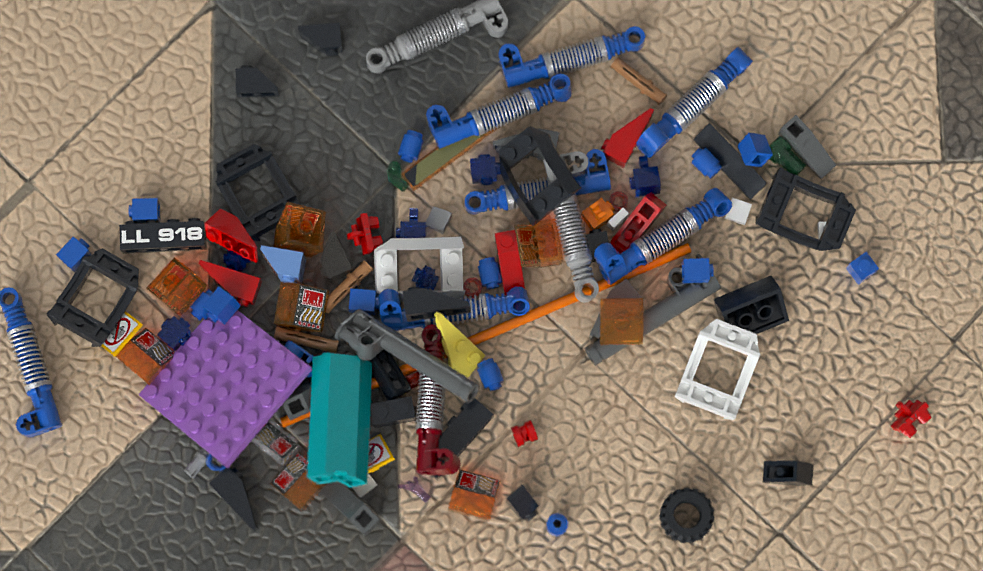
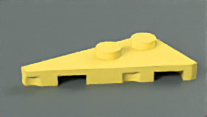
M436 312L434 314L435 322L443 337L441 341L445 354L448 357V364L469 378L477 364L485 357V354L442 314Z

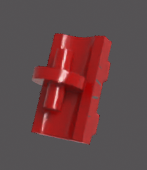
M367 213L360 214V217L356 218L357 224L351 225L352 232L347 234V239L354 240L355 246L361 245L363 255H369L378 246L383 245L381 236L372 237L371 230L379 228L378 217L368 216Z
M908 400L905 404L898 401L896 407L899 410L894 414L897 419L890 426L893 430L911 438L917 432V429L912 425L916 419L920 424H925L932 418L927 410L929 405L919 400H916L914 403Z

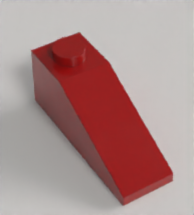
M648 109L613 133L610 140L608 138L605 139L601 150H603L607 160L625 168L637 146L636 142L645 131L654 114V109Z
M652 192L644 196L609 243L619 254L630 248V244L633 241L641 238L666 208L667 204Z
M515 230L495 233L504 295H507L506 293L514 287L525 289Z
M203 260L199 261L200 267L227 293L233 296L241 306L255 305L262 284L260 278Z

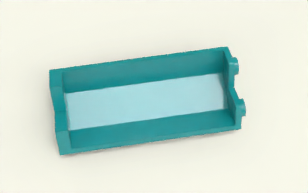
M330 352L313 357L307 478L318 484L339 481L348 487L368 484L372 363L362 360L358 356Z

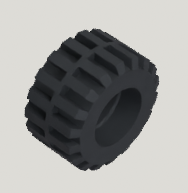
M684 487V489H677L670 493L664 500L660 508V525L665 530V534L669 535L672 540H677L684 544L686 542L694 543L702 539L712 528L715 510L711 505L710 498L708 499L705 493H701L695 488L689 489V487ZM689 503L697 508L700 518L694 527L684 528L676 522L674 512L680 504Z

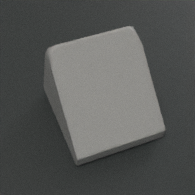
M433 207L424 225L444 234L452 218V213Z

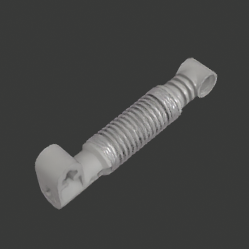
M478 0L462 9L450 10V14L447 12L446 15L443 14V17L440 15V19L437 17L436 20L433 19V22L430 20V24L429 22L423 23V26L420 25V29L419 27L413 28V31L410 30V33L407 31L397 36L396 40L393 41L394 44L390 42L389 46L387 44L384 45V49L380 47L369 50L366 55L367 67L373 73H381L386 67L391 65L390 63L395 64V60L399 62L400 58L402 60L412 59L418 54L420 55L421 52L424 53V51L427 52V50L434 48V46L437 47V44L440 45L444 41L447 42V39L450 40L454 36L457 37V35L460 36L466 33L470 27L482 21L491 36L495 38L503 37L508 30L507 16L498 0ZM497 15V23L501 24L500 28L497 25L494 26V18L491 17ZM374 57H380L382 62L374 64L371 60Z
M580 151L560 155L564 163L567 160L568 165H571L574 160L576 163H580L578 168L577 165L570 167L569 170L573 177L581 175L588 166L587 156ZM544 159L543 161L550 185L557 178ZM575 193L553 211L555 212L554 215H557L554 217L557 219L555 222H559L556 224L559 226L557 229L560 230L558 233H562L559 237H562L560 238L561 244H564L562 248H565L563 249L564 255H567L565 256L566 264L571 270H574L571 273L574 276L573 281H576L574 282L575 297L580 302L588 303L598 295L599 286L594 277H592L594 276L593 272H590L592 271V267H589L591 266L592 255L589 245H587L589 242L587 241L588 238L586 237L587 234H585L584 223H582L581 212H579V202ZM588 286L591 289V295H585L582 287Z

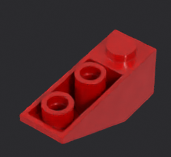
M220 208L205 222L207 239L241 255L245 259L255 263L258 262L257 246L237 216Z

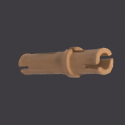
M617 57L612 63V69L616 70L626 80L640 89L641 94H646L658 105L667 97L666 93L653 85L654 82L652 80L648 81L621 60L620 57Z
M363 260L352 273L349 272L346 275L347 278L325 298L324 311L327 314L350 292V289H354L356 286L359 287L361 285L360 282L373 271L366 261Z
M278 326L274 335L275 340L285 342L290 340L297 345L335 354L339 344L338 340L335 341L302 333L298 329L293 331Z

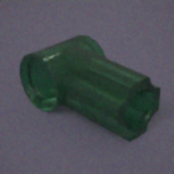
M778 136L769 145L773 153L769 160L784 168L785 171L798 175L806 167V164L792 151L791 146L782 137Z

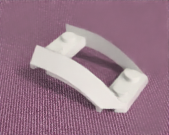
M461 237L390 238L383 245L374 249L376 292L380 294L386 289L396 290L400 296V301L404 302L403 291H398L397 250L440 249L441 290L432 291L457 297L458 299L460 297L463 298L465 290H463L462 248H464Z
M715 319L703 330H700L675 398L682 403L686 402L723 416V419L735 420L760 357L757 334ZM708 340L748 355L732 396L692 381Z

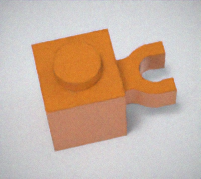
M600 198L583 210L581 216L590 230H595L608 223L614 216L613 211L615 210L608 200L605 202L603 198Z

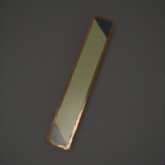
M495 127V130H488V133L485 132L483 135H472L441 149L436 147L401 173L402 178L414 192L498 128Z

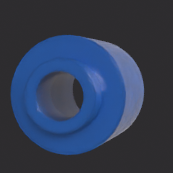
M407 130V133L404 134L398 151L401 160L412 163L413 160H418L424 142L421 133Z
M699 148L691 156L693 158L691 163L705 177L708 176L710 179L722 168L719 164L720 161L707 148L703 150Z
M495 257L479 260L478 271L482 287H486L487 290L498 288L499 284L502 283V277Z
M209 289L206 292H202L190 306L192 309L191 314L199 321L202 318L205 320L209 318L206 316L208 311L203 307L204 303L213 294Z
M493 358L477 364L479 368L477 371L484 389L494 391L502 387L501 383L504 382L497 362H494Z
M560 513L552 514L546 523L548 533L555 537L565 534L568 528L567 518ZM559 520L562 523L561 527L556 528L554 527L553 522Z

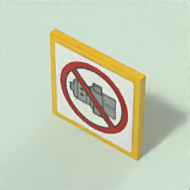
M125 311L101 347L115 357L125 345L130 346L132 337L143 324Z
M381 434L369 439L368 473H373L379 470L381 466L395 460Z

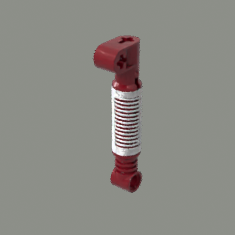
M428 325L421 334L424 350L444 362L445 351L441 341L443 339L441 331L436 325ZM438 334L436 340L432 341L434 335ZM419 372L420 386L418 388L420 390L418 391L419 398H417L419 405H417L418 412L416 413L418 420H416L415 428L418 435L416 473L421 475L455 474L461 467V459L448 449H439V437L443 432L445 388ZM438 458L441 459V460H443V461L445 462V464H443L442 462L438 461Z

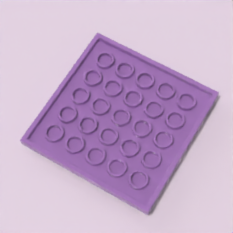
M237 310L225 325L220 321L215 323L210 318L204 319L177 349L173 357L164 364L138 395L228 468L311 372L312 368Z

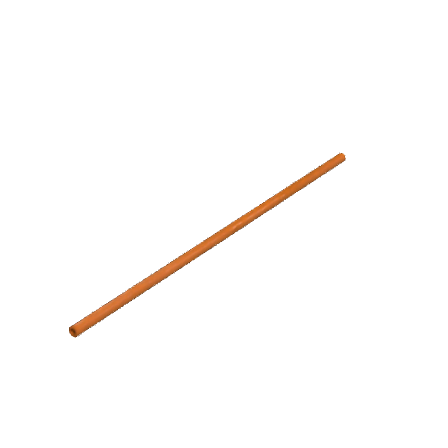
M686 243L664 254L662 253L661 256L659 255L652 262L645 266L637 267L612 285H609L605 279L597 281L599 292L615 286L625 279L629 280L691 253L689 244ZM588 286L582 288L585 295H591V289ZM575 292L569 293L532 309L525 315L516 316L467 338L474 345H478L579 300L575 297ZM408 364L399 367L404 376L417 371ZM375 377L372 378L371 390L380 387ZM310 412L291 421L287 415L281 417L280 420L285 428L310 417Z

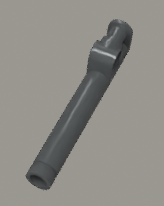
M699 253L695 255L696 258H703ZM682 265L673 268L667 277L668 286L673 294L604 335L593 344L586 346L584 349L591 362L595 366L598 365L602 360H606L720 290V284L714 274L713 277H710L708 283H675L672 281L671 276L679 274L682 277Z
M358 309L338 327L335 333V338L339 341L343 339L348 342L350 347L357 351L356 354L360 359L371 360L385 349L467 403L471 402L479 391L477 383L362 309Z

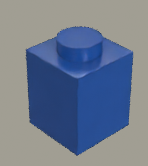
M748 133L737 145L744 164L747 166L761 168L773 155L765 135Z
M158 198L132 199V205H129L128 208L129 218L137 221L138 224L146 223L148 220H158L160 223V202Z
M73 236L56 255L75 273L84 255L87 257L92 254L88 250L90 246L82 238L77 240Z
M865 252L849 263L846 269L857 284L860 285L874 275L879 268L869 254Z
M709 258L683 259L681 262L682 283H708L710 277H713V264H709Z
M220 287L214 291L203 305L208 311L207 317L215 323L220 321L224 325L241 306L233 296Z
M350 289L349 312L354 313L356 310L362 309L370 315H375V310L379 309V297H377L376 290Z

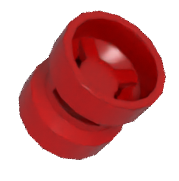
M531 420L526 421L522 426L516 425L511 427L518 447L523 446L525 442L538 440Z

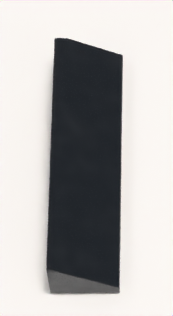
M710 123L693 139L702 150L707 148L720 161L721 170L750 200L766 186V181L751 166L744 164L742 156Z
M385 349L371 360H367L372 363V374L388 401L395 400L412 389L392 354Z

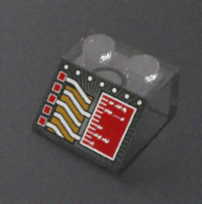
M271 420L270 423L267 422L251 440V443L285 468L300 449L297 444L299 440L290 433L287 436L280 431L282 427Z

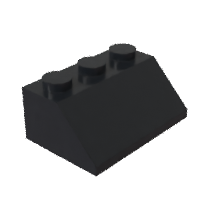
M772 275L713 299L721 321L755 334L789 321L781 288Z

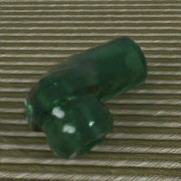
M392 161L388 166V181L404 192L409 184L401 178L400 163Z

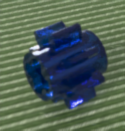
M227 250V254H223L224 263H226L227 268L242 271L244 268L246 269V263H250L249 259H245L233 251Z
M425 265L422 269L417 267L412 281L415 282L416 287L434 290L439 276H436V269Z

